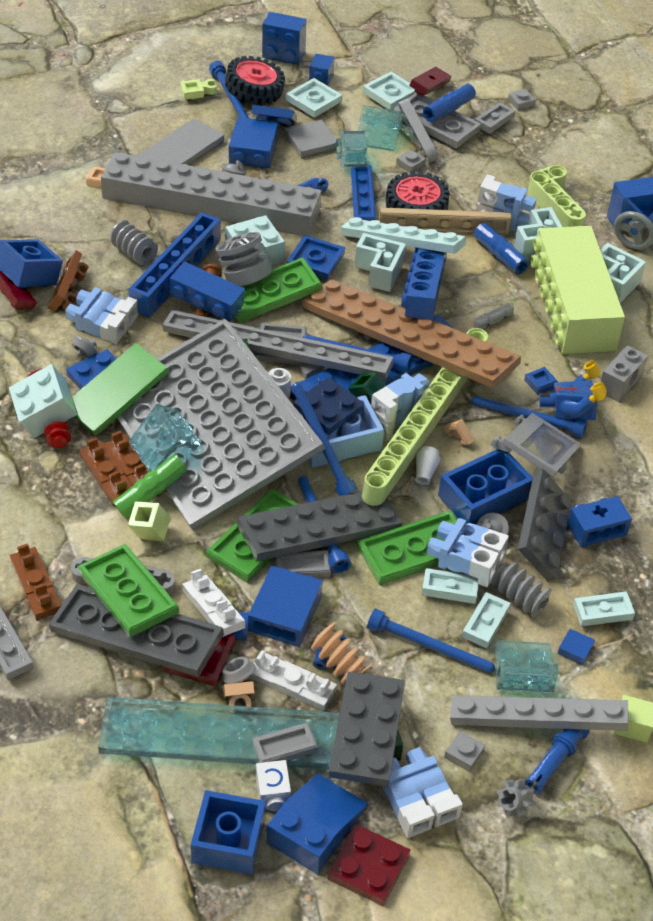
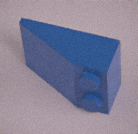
M317 773L284 802L267 824V844L318 875L368 807V803Z

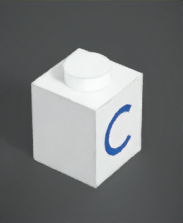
M286 760L256 763L259 800L266 801V810L278 811L284 802L291 797Z

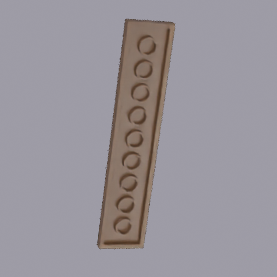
M332 279L322 285L323 290L312 293L302 300L303 308L491 388H494L521 364V356L434 320L405 317L404 308Z

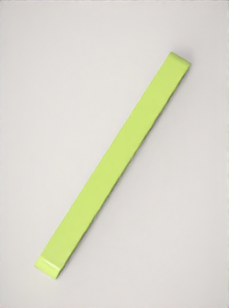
M472 328L466 333L487 342L488 334L483 329ZM441 368L366 474L362 491V499L365 503L378 506L385 501L416 456V453L420 450L468 380L467 377L446 368Z

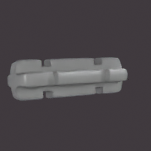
M506 303L483 315L474 318V327L484 329L487 325L491 326L504 320V317L508 318L514 314V307L510 303Z

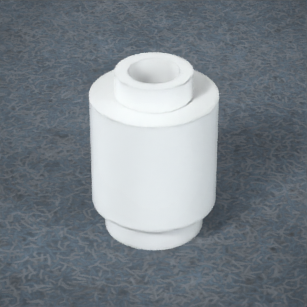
M283 368L270 370L268 374L286 397L289 398L291 394L290 372Z

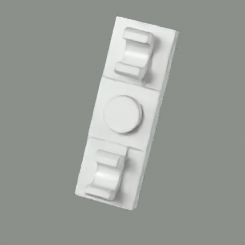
M201 569L191 572V581L182 584L183 592L207 622L223 627V637L244 629L245 620L207 575L202 576Z
M263 650L254 662L255 670L253 674L248 677L322 711L325 710L337 690V684L329 679L319 677L315 673L290 662H285L276 656L269 655Z

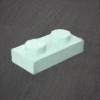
M426 568L422 588L423 596L476 603L478 578L466 574Z
M486 592L464 628L462 638L488 648L507 615L511 603Z
M627 592L575 598L573 603L581 627L633 620L635 615Z

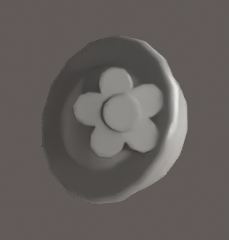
M239 160L236 161V164L221 165L222 172L243 176L246 174V170Z
M77 335L73 336L71 346L78 351L76 353L78 356L82 354L89 358L98 353L94 337L91 338L92 342Z
M486 513L477 522L478 526L508 535V522L499 513Z
M237 657L229 661L222 670L223 681L226 684L243 683L245 679L253 674L255 664L249 661L247 657Z

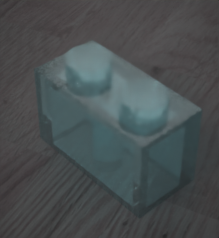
M340 131V138H336V158L340 159L341 167H366L367 144L365 131Z

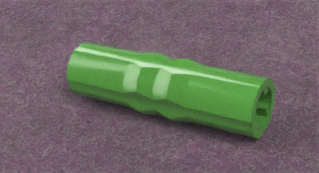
M173 454L112 502L122 516L127 519L132 514L135 501H152L188 470L180 458Z

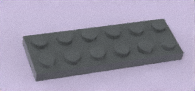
M362 492L239 516L237 518V526L256 561L370 537L401 527L403 523L387 498L382 504L372 506L363 501Z
M79 584L75 585L48 624L51 632L196 677L200 676L224 635L223 627L176 614L129 637L93 590Z

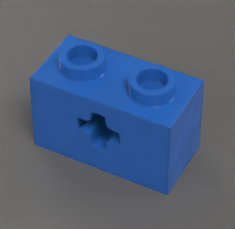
M615 496L572 507L567 525L579 546L584 547L626 536L632 518L620 498Z

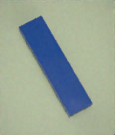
M351 165L353 218L359 217L366 221L376 220L372 166Z

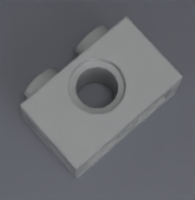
M627 345L603 371L601 382H603L607 389L606 396L620 402L643 376L648 355Z

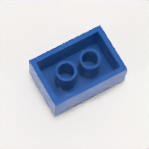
M496 449L441 475L438 496L457 518L466 520V524L477 525L479 519L486 513L494 512L501 514L528 501L533 477L509 452Z

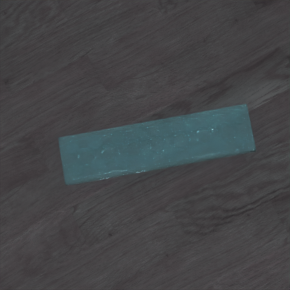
M107 697L98 750L100 754L256 764L259 762L252 746V738L308 722L318 746V751L286 761L287 767L329 770L339 713Z

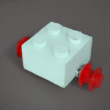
M52 364L43 369L32 371L27 378L9 387L19 423L33 438L44 433L48 446L52 448H62L71 441L69 427L64 422L76 416L77 412L66 380Z

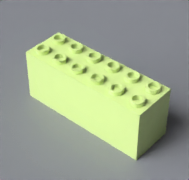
M592 227L539 228L537 238H534L533 246L535 252L534 255H531L530 263L531 268L535 269L536 283L540 284V296L545 300V311L550 315V327L555 331V343L560 346L562 355L617 351L625 316Z

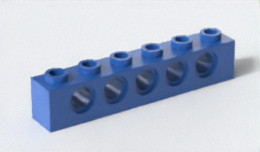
M201 212L134 282L128 291L129 297L137 299L139 314L150 318L170 296V277L185 261L197 267L221 240V219Z
M415 247L410 272H408L407 283L402 295L401 307L405 308V317L433 320L447 258L446 252Z

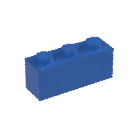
M184 261L170 277L169 294L230 322L244 305L245 288Z

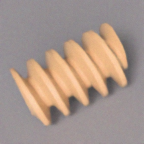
M333 622L315 638L311 649L313 651L322 649L318 656L319 659L323 660L329 657L326 667L332 668L337 666L333 675L338 677L344 674L341 684L345 686L348 671L365 674L372 667V664L365 667L362 666L366 659L365 655L358 658L355 657L359 648L348 649L347 647L351 639L348 638L341 641L340 638L344 631L333 632L332 630L336 625V622Z

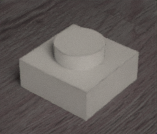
M526 89L518 90L508 95V101L517 111L535 106L536 99Z
M413 150L405 152L396 159V165L409 173L424 167L426 163V158Z
M459 731L445 751L444 758L470 772L484 752L485 744Z

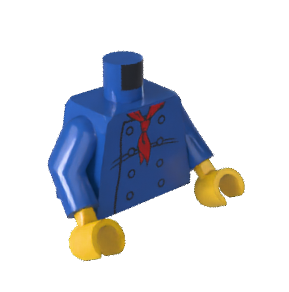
M591 360L584 365L586 374L583 376L580 374L574 381L554 383L553 393H540L539 407H553L555 417L596 420L597 401H601L606 397L607 389L603 382L593 385L592 380H589L600 376V369L595 361Z

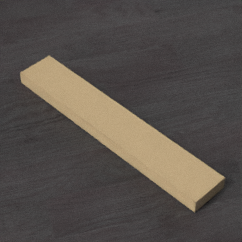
M380 208L379 221L385 224L396 223L404 227L415 226L417 229H434L437 232L474 233L480 224L487 223L497 233L509 235L511 213Z

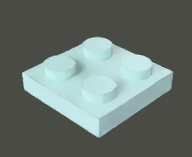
M389 72L363 86V93L389 110L395 108L398 102L409 98L415 92L409 86V82L393 72Z
M313 78L286 93V101L315 118L341 103L342 94Z

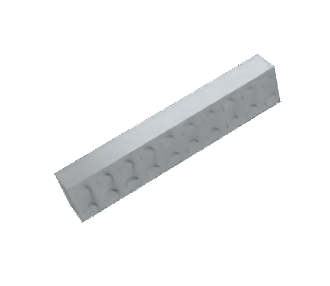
M115 152L101 176L102 198L195 216L203 212L222 221L240 223L266 215L277 231L301 236L311 235L321 208V190L311 187L253 178L246 175H237Z

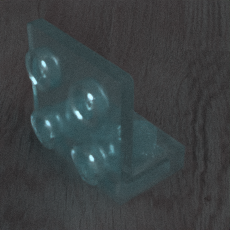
M363 105L355 144L395 151L399 131L403 129L404 125L403 112Z
M156 404L130 438L129 443L142 463L146 465L148 472L166 461L177 446L196 450L201 441L179 410Z
M496 641V690L554 692L558 677V664H552L550 643Z

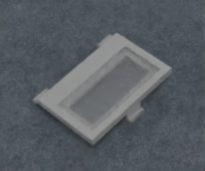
M534 413L530 414L526 419L521 414L514 422L517 427L504 440L498 435L490 444L493 448L510 452L513 450L540 469L543 468L553 477L557 472L563 474L567 470L566 464L582 445Z

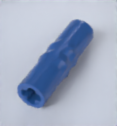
M467 83L441 96L438 100L423 108L424 118L432 123L459 109L462 105L476 97L474 87Z
M482 223L475 229L474 237L491 254L495 255L498 260L502 261L517 275L526 271L529 266V260L512 243L508 242L505 237L497 233L487 223Z

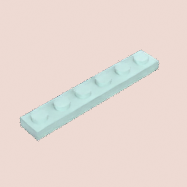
M359 217L351 218L341 226V235L361 238L362 234L366 233L405 243L406 246L452 254H455L466 245L465 236L456 235L453 232L442 233L434 229L423 230L417 229L415 226L404 227L396 223L385 224L377 220L366 221Z

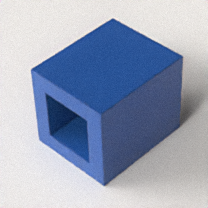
M316 53L309 66V80L315 78L328 86L334 74L335 57Z

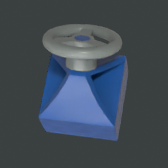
M653 177L614 182L607 218L612 224L618 240L631 249H646L653 243ZM648 228L649 237L643 242L641 235ZM627 231L633 237L634 242L625 238L622 232Z

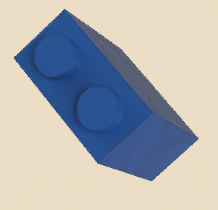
M238 117L228 146L229 164H236V161L239 160L246 166L270 168L278 140V122Z
M271 565L248 614V632L301 647L322 598L323 580Z

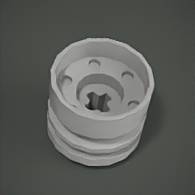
M259 232L236 235L220 243L215 248L217 255L221 256L219 258L220 263L228 265L223 270L227 281L238 286H244L267 277L273 271L268 255L260 254L264 251L265 246L263 243H260L262 237Z

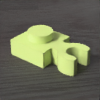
M200 79L180 82V89L184 100L202 98L204 94H217V86L214 79H208L205 82H201Z

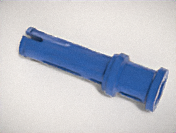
M563 729L561 733L555 734L552 739V747L525 780V785L530 788L537 781L533 793L540 794L564 759L575 754L577 744L581 739H585L589 735L590 730Z

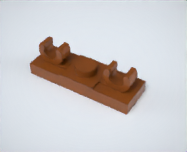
M77 250L73 252L66 262L48 306V309L54 312L60 305L66 310L69 304H73L76 301L77 295L68 292V290L72 291L77 280L82 281L86 276V271L89 269L86 263L79 262L82 253Z
M121 431L111 434L112 440L104 443L132 486L138 480L144 478L148 472L152 471L126 434L122 436Z
M93 438L87 441L86 448L79 450L80 457L111 504L115 506L112 501L131 488L132 484L102 441L98 442L97 438Z
M28 543L18 546V552L11 554L10 560L36 621L56 614L61 607V603L36 547L29 548Z

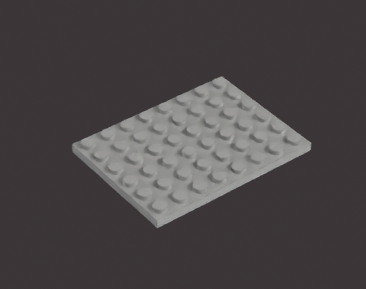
M226 319L221 320L157 358L168 368L169 373L117 417V420L152 470L173 454H176L186 466L188 471L169 485L165 491L192 530L325 449L323 442Z

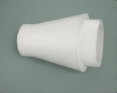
M424 446L416 453L415 481L420 485L430 484L431 478L441 461L440 453L434 447Z

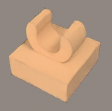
M253 681L223 685L224 697H231L229 700L231 711H235V701L238 698L245 701L246 709L251 708V699L248 695L254 694Z

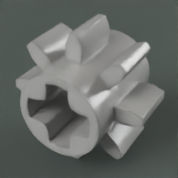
M513 779L505 780L504 785L506 788L496 792L499 795L498 807L507 810L506 815L508 817L516 814L519 817L527 815L526 807L535 805L533 801L534 788L530 789L526 786L525 779L516 781Z

